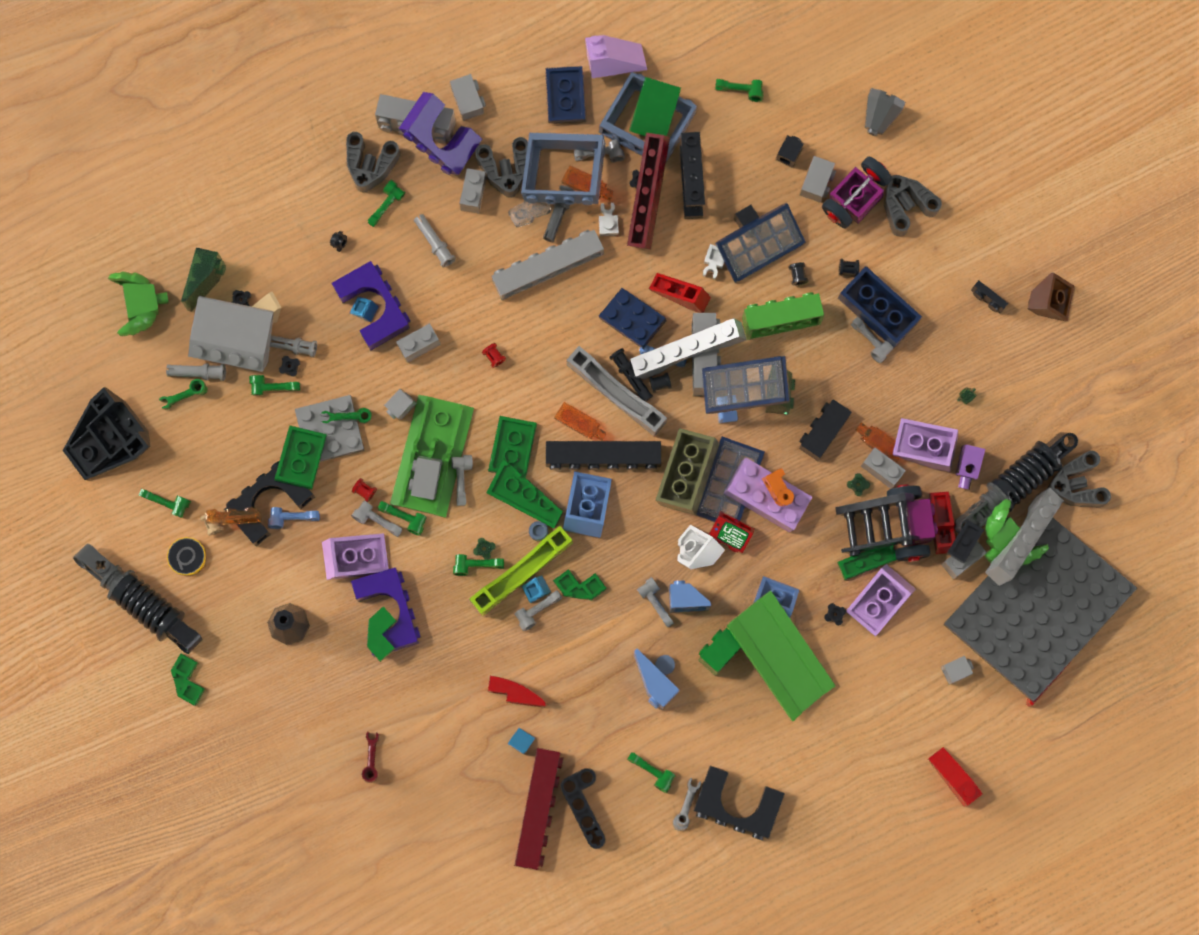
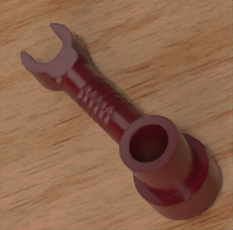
M367 732L368 762L367 767L362 770V778L367 783H373L378 778V772L375 769V752L379 734L376 732V738L370 740L369 732ZM373 773L374 776L372 778H368V774Z

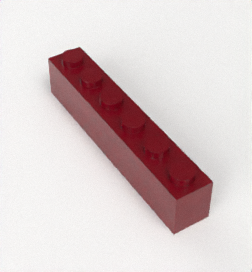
M646 133L627 246L651 250L670 137L665 135Z
M537 748L514 866L539 870V867H543L545 855L541 854L543 847H547L549 837L545 833L546 828H550L552 816L549 815L550 807L554 808L556 801L553 791L554 788H558L560 777L556 775L558 768L562 769L564 757H560L561 752Z

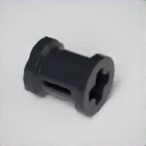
M840 259L839 276L850 274L856 277L859 274V260L853 262Z
M803 262L788 266L789 270H791L793 279L791 283L793 286L803 285L808 282L804 271L805 263Z
M668 372L659 377H649L653 393L664 388L672 389Z

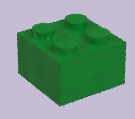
M727 628L724 631L720 629L712 637L713 643L710 646L706 644L699 651L700 657L698 661L715 676L741 649Z

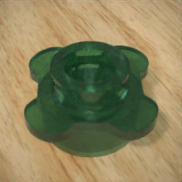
M966 387L959 393L960 397L957 398V401L961 400L964 404H968L976 397L974 392L976 389Z
M857 473L851 481L847 482V487L852 489L856 496H861L862 492L870 487V483L862 477V474Z
M479 538L473 553L476 556H482L484 560H489L491 558L490 554L496 546L493 542L489 543L484 538Z

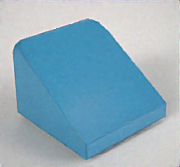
M357 297L350 314L371 322L378 309V305L371 300Z
M543 576L535 577L521 586L530 603L551 593Z
M518 728L508 744L525 755L535 738Z

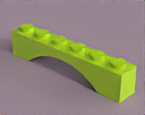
M559 526L524 558L469 599L483 617L571 546L573 540Z

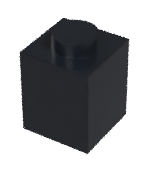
M787 135L777 154L776 160L793 168L803 149L804 143L796 136L791 137Z
M752 205L735 213L734 220L739 228L759 218ZM762 225L756 227L758 233L761 232ZM753 230L744 234L745 238L749 235L751 237L755 236Z

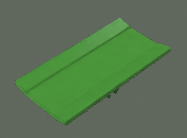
M418 396L390 505L446 518L457 477L456 469H452L451 459L452 457H462L474 408L428 396ZM419 456L442 460L437 493L434 500L411 496L412 490H408L410 479H414L415 471H412L413 461L417 460Z
M772 591L759 598L727 625V628L791 721L797 719L803 711L836 686Z

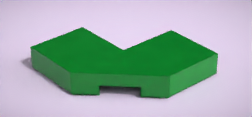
M569 569L553 580L564 597L592 601L607 590L596 573L581 584H579Z
M384 606L368 622L367 648L380 662L395 650L382 635L397 622Z
M180 653L171 669L177 696L196 706L206 690L189 680L198 662Z

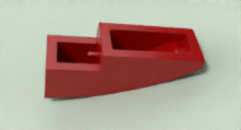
M949 491L929 493L930 504H934L935 515H932L933 523L937 524L938 533L935 534L933 539L935 553L947 554L955 541V524Z
M490 675L489 693L507 695V703L546 708V702L528 688L514 681Z

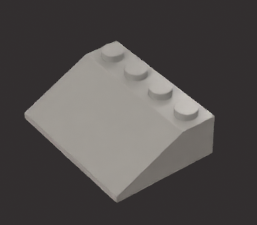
M199 296L190 335L188 357L263 372L269 362L274 311Z

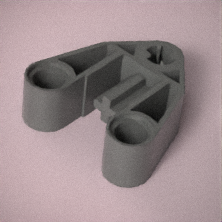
M351 132L346 138L347 167L356 188L360 192L366 193L386 180L400 159L401 153L396 142L387 141L382 147L374 172L372 170L376 156L372 154L365 155L362 168L359 169L365 143L359 132ZM354 140L360 141L358 145L351 144ZM390 149L396 150V152L392 155L387 154L388 150Z
M523 137L516 138L512 143L515 174L512 172L510 159L505 158L499 161L502 176L498 177L491 147L482 144L476 148V160L482 171L486 172L488 182L508 198L516 196L523 183L528 140ZM520 145L526 147L523 151L516 149ZM488 153L489 156L487 158H481L480 154ZM509 184H512V189H508Z
M893 175L892 180L886 185L884 208L892 233L896 236H904L910 227V220L905 214V210L906 212L910 211L917 205L925 216L934 217L938 214L942 203L934 193L917 180ZM893 183H894V185L897 184L899 187L896 188V186H895V188H894V187L892 186V184H893ZM927 204H934L936 209H930ZM896 223H903L905 228H898Z
M1088 451L1064 465L1048 485V488H1051L1064 500L1063 503L1070 506L1099 508L1106 505L1111 499L1110 491L1104 487L1075 493L1071 492L1072 490L1087 487L1085 476L1069 480L1067 477L1091 471L1098 466L1100 456L1095 451ZM1086 457L1093 459V465H1089L1086 462ZM1057 485V487H1061L1062 489L1059 491V489H1055L1054 487ZM1097 493L1104 496V502L1097 500Z

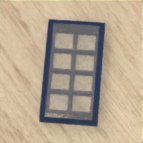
M785 203L720 239L715 244L733 281L736 283L802 246L806 241L788 203Z
M785 356L702 368L706 414L790 402Z
M722 436L696 516L715 522L720 511L740 521L745 506L723 493L741 461L748 458L760 465L765 451Z

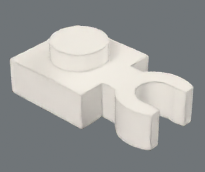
M601 203V212L604 216H599L600 236L619 235L618 215H612L615 211L614 203H611L610 210H605L604 203Z
M710 244L704 261L709 266L705 267L703 277H706L708 271H712L714 274L713 280L717 278L718 271L716 268L722 269L724 260L717 246Z

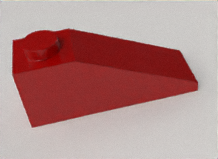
M660 273L656 274L649 287L650 291L699 313L704 312L711 299L703 287Z
M944 747L928 758L929 762L964 807L983 795L971 777Z

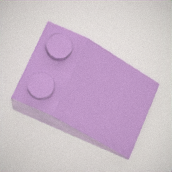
M605 35L585 38L592 78L647 70L641 44Z
M901 418L893 456L929 468L950 472L958 440V430Z
M384 533L329 538L322 542L327 580L370 575L389 569Z
M886 564L879 570L846 612L876 637L916 589Z

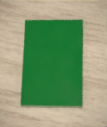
M645 77L629 131L646 136V133L667 136L681 87Z
M499 416L488 472L497 473L503 459H505L526 477L537 423Z
M289 425L275 481L312 490L327 434Z

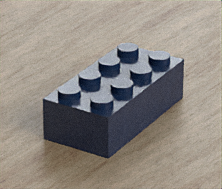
M866 266L840 292L838 297L845 306L884 341L889 342L893 349L922 318L918 312Z

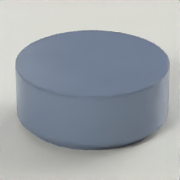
M536 521L529 527V535L535 541H542L548 535V527L546 524Z
M662 655L657 659L655 666L664 675H669L675 668V662L672 657Z

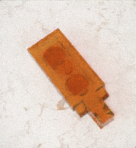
M569 165L561 183L577 191L590 192L592 175ZM602 179L599 200L602 197L610 201L613 196V190L606 188L607 184Z
M563 402L554 417L558 422L586 438L592 439L594 436L603 441L606 436V432L599 428L600 424L597 423V420L566 402Z
M862 422L858 425L855 431L862 436L861 440L871 449L877 448L895 463L899 461V457L893 456L895 440L878 427L871 425L868 428Z
M251 507L245 508L244 511H237L236 509H226L225 512H219L216 509L206 511L207 524L222 523L226 525L258 523L262 521L260 511Z

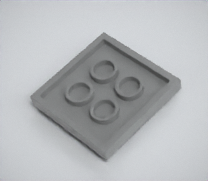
M351 395L295 409L299 428L327 434L320 462L365 451L357 420L321 422L329 419L327 413H321L323 411H329L330 413L355 412Z

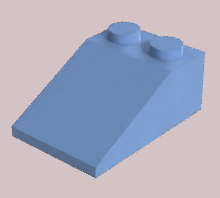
M574 471L563 525L564 531L601 537L612 479Z
M636 649L634 651V658L647 695L650 698L648 702L655 709L659 707L662 710L678 694L679 689L648 658Z

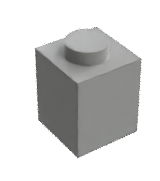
M399 389L384 406L388 409L386 412L393 419L397 417L402 420L417 402L404 390Z
M965 656L941 667L949 685L972 675V670L974 669L970 659H966Z

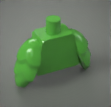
M122 271L110 274L108 277L110 281L123 286L129 322L118 330L117 333L120 336L136 335L140 331L149 329L155 322L156 315L159 314L158 305L169 303L167 292L156 294L154 284H151L146 277L139 273Z
M1004 499L999 505L995 506L991 516L986 521L985 532L988 537L986 543L991 547V550L984 556L990 563L1002 552L1020 529L1011 517H1007L1011 501L1008 499ZM1048 544L1033 547L1022 565H1027L1034 560L1040 559L1048 551Z

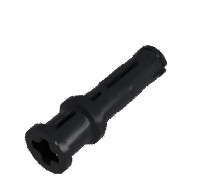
M623 348L617 350L609 357L610 360L615 362L619 368V373L625 375L638 396L645 402L648 401L653 395H651L643 381L635 377L632 363L625 355V350Z

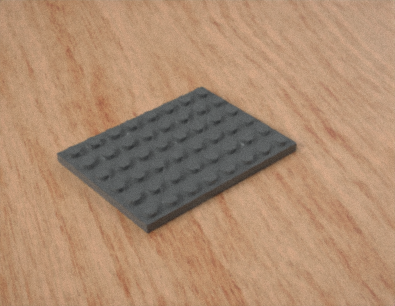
M1054 518L1051 519L1035 546L1048 544L1049 546L1048 551L1040 559L1034 560L1030 564L1022 565L1012 580L1000 586L987 576L944 623L945 627L1033 703L1137 590L1135 585Z

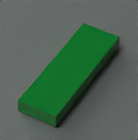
M894 546L868 550L862 552L859 556H852L838 561L837 563L844 580L896 561Z

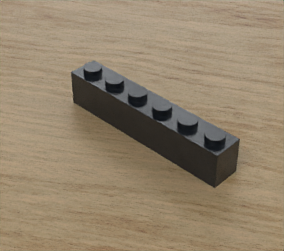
M546 441V467H550V470H561V467H569V470H580V467H588V470H599L600 467H607V470H619V467H626V470H638V467H646V470H657V467H661V441Z

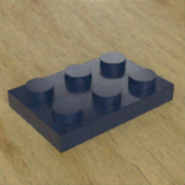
M583 67L545 68L548 123L586 122Z
M623 288L619 290L599 315V319L642 349L646 347L667 321L664 316Z

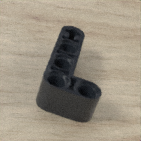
M585 768L565 778L561 782V790L588 844L593 849H599L605 844V836L582 790L595 783L596 775L592 769ZM590 772L593 775L590 783L582 781L583 773ZM567 781H572L575 784V789L572 792H567L564 789V784ZM574 800H583L584 807L581 810H576L573 807ZM586 816L593 819V825L589 828H585L582 825V819ZM595 827L598 828V831H594L596 836L602 837L598 846L596 843H591V840H593L592 834L590 833L588 836L586 834V831H591Z

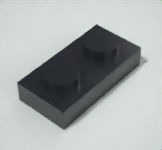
M980 280L971 289L973 295L978 300L985 301L994 312L1001 314L1008 305L1005 300Z
M967 520L947 554L964 564L984 529Z

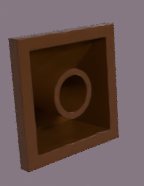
M1050 273L1031 291L1028 310L1038 316L1068 321L1074 285L1057 274Z

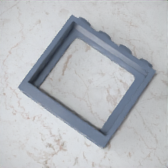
M631 72L599 125V133L611 140H618L620 145L642 156L645 141L614 126L634 91L641 92L645 77L642 74ZM678 97L675 111L681 113L683 117L670 137L666 163L679 143L681 133L686 131L696 114L697 106L689 99Z
M529 133L521 191L524 202L532 204L537 202H545L547 204L564 203L567 205L574 203L584 205L598 204L606 146L604 136L593 134ZM541 150L595 151L590 192L535 190Z

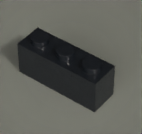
M834 399L830 404L828 402L825 403L821 409L822 416L819 419L817 417L810 425L812 428L810 433L807 434L805 432L799 441L801 443L799 449L816 461L820 460L852 413V411Z

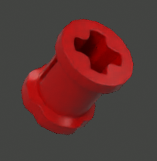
M492 343L482 351V354L486 355L491 362L492 368H496L506 360V357L502 356L496 348V343Z
M360 478L353 486L351 492L353 494L357 493L366 502H369L376 493L377 488H372L363 482L364 479Z

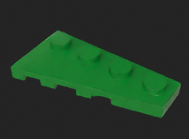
M503 459L486 493L555 528L563 510L507 460Z

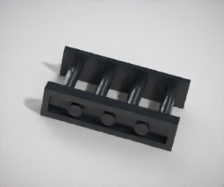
M700 132L681 133L682 145H679L684 219L703 218L705 196Z
M900 493L835 507L836 515L844 516V519H846L850 547L841 549V552L849 554L850 557L859 556L863 551L898 544L910 546L913 545V541L920 540L919 536L910 535L906 511L907 503L914 502V495ZM896 506L899 511L902 537L892 539L888 510H890V507ZM878 509V511H881L885 540L875 542L871 514H873V510ZM858 513L864 516L867 544L863 545L857 544L854 517Z

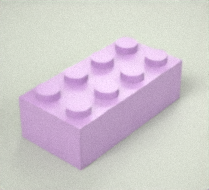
M748 458L743 459L723 494L787 532L793 531L811 501L812 496L783 480L787 489L793 492L794 500L787 506H778L762 481V478L771 472Z

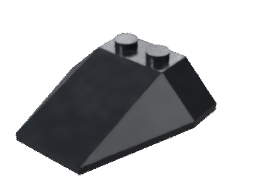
M103 387L90 399L63 452L82 478L88 480L139 458L151 447L149 432L126 401L108 388Z

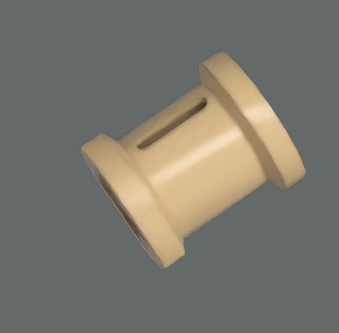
M216 511L207 513L200 518L201 521H204L209 536L224 530L216 517Z

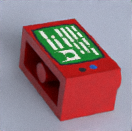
M720 511L709 535L719 544L724 543L728 545V548L733 552L743 553L755 528Z

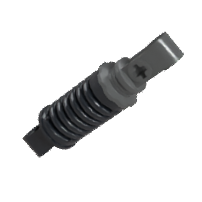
M1060 432L1047 444L1037 441L1032 449L1027 451L1025 455H1022L1014 464L1010 465L1009 469H1005L998 478L987 483L988 492L982 494L978 502L970 506L964 514L955 520V531L959 533L963 528L964 522L967 520L981 528L986 524L995 506L999 505L1004 499L1011 501L1009 512H1011L1015 504H1019L1021 499H1025L1027 495H1030L1032 490L1037 489L1038 485H1042L1043 481H1047L1048 477L1052 476L1055 471L1062 469L1060 460L1078 445L1077 436L1073 433ZM1067 436L1069 441L1065 446L1064 438Z
M88 543L73 557L74 561L81 568L88 571L101 582L100 586L109 590L107 595L109 600L115 601L118 606L126 610L129 615H132L135 620L143 624L146 629H150V632L156 634L160 642L169 638L184 653L190 654L202 641V637L182 621L185 613L176 607L173 608L172 603L167 602L165 598H161V594L156 593L153 588L150 589L148 584H144V580H138V576L133 570L124 572L122 567L113 565Z

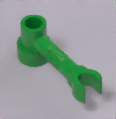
M716 79L715 90L747 91L749 92L748 99L752 102L763 101L764 95L762 91L763 82L761 80H752V84H738L723 79Z
M390 180L383 189V192L388 197L367 220L368 224L372 227L378 223L381 216L394 200L400 201L406 193L393 180Z
M264 375L249 376L251 395L261 396L263 391L270 390L300 391L299 382L270 384L265 383Z
M194 379L190 382V389L173 396L161 397L159 401H168L167 405L163 406L162 409L168 410L176 402L195 394L205 395L208 391L205 382L201 379Z
M360 408L357 412L351 413L321 412L322 414L327 413L329 415L327 421H321L323 423L337 420H358L361 423H367L372 417L370 410L367 408ZM363 412L367 413L366 419L361 418Z
M142 488L139 492V496L172 509L171 514L180 518L183 517L186 508H189L191 504L190 500L178 495L175 501L172 502Z
M380 502L378 506L379 511L410 522L407 530L414 535L421 536L424 530L423 525L427 519L425 515L416 513L413 516L394 508L386 502Z
M457 554L455 555L453 575L467 576L469 567L504 569V559L474 560L467 559V555Z
M631 752L627 760L658 778L654 786L667 794L671 788L670 784L676 775L667 769L663 773L648 764L637 754Z

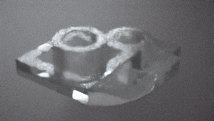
M523 202L509 210L508 214L517 228L533 223L534 218L549 214L552 208L545 202L534 204Z

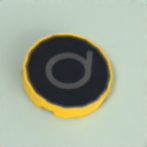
M184 537L177 539L168 549V565L179 575H194L205 565V548L194 538Z

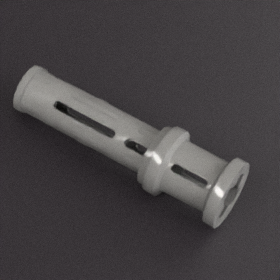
M424 214L419 215L420 220L416 217L414 222L431 245L432 253L439 258L442 267L449 266L456 260V257L451 255L447 249V244L444 241L441 242Z
M271 335V340L285 344L270 342V347L291 350L296 355L299 353L307 354L312 358L316 355L317 341L309 342L301 338H295L294 340Z
M208 363L203 364V366L168 364L166 367L169 369L166 370L167 377H202L204 380L220 379V381H224L226 378L225 364L220 366H211Z

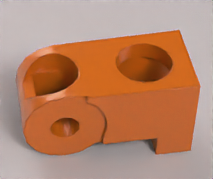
M780 468L763 477L762 481L774 502L778 506L784 507L793 502L794 494L790 489H787L781 478L786 474Z

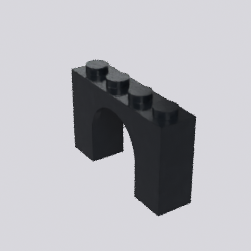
M279 461L271 466L272 470L267 474H261L256 479L254 485L244 488L241 491L242 495L237 499H231L224 509L256 547L271 535L255 514V502L260 494L270 489L282 490L289 495L300 510L315 498L313 493L307 488L275 481Z
M709 766L693 810L697 812L696 816L705 820L708 817L716 819L715 823L724 827L727 824L734 826V831L742 834L748 831L753 833V838L761 841L764 838L769 839L785 793L766 786L764 787L758 807L752 815L746 818L733 817L725 811L721 802V793L729 772Z

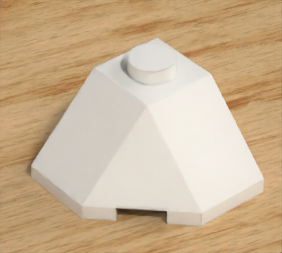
M690 525L678 539L680 554H678L677 561L689 569L710 566L717 561L725 549L712 536Z

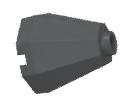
M871 88L867 100L865 128L868 130V134L877 137L878 134L882 135L899 116L906 102L892 94L889 96L886 94L887 92Z

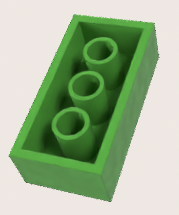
M810 292L803 294V297L799 298L790 296L780 302L771 300L766 302L765 305L758 306V304H752L747 306L742 316L747 340L821 325L824 312L819 293L814 294Z

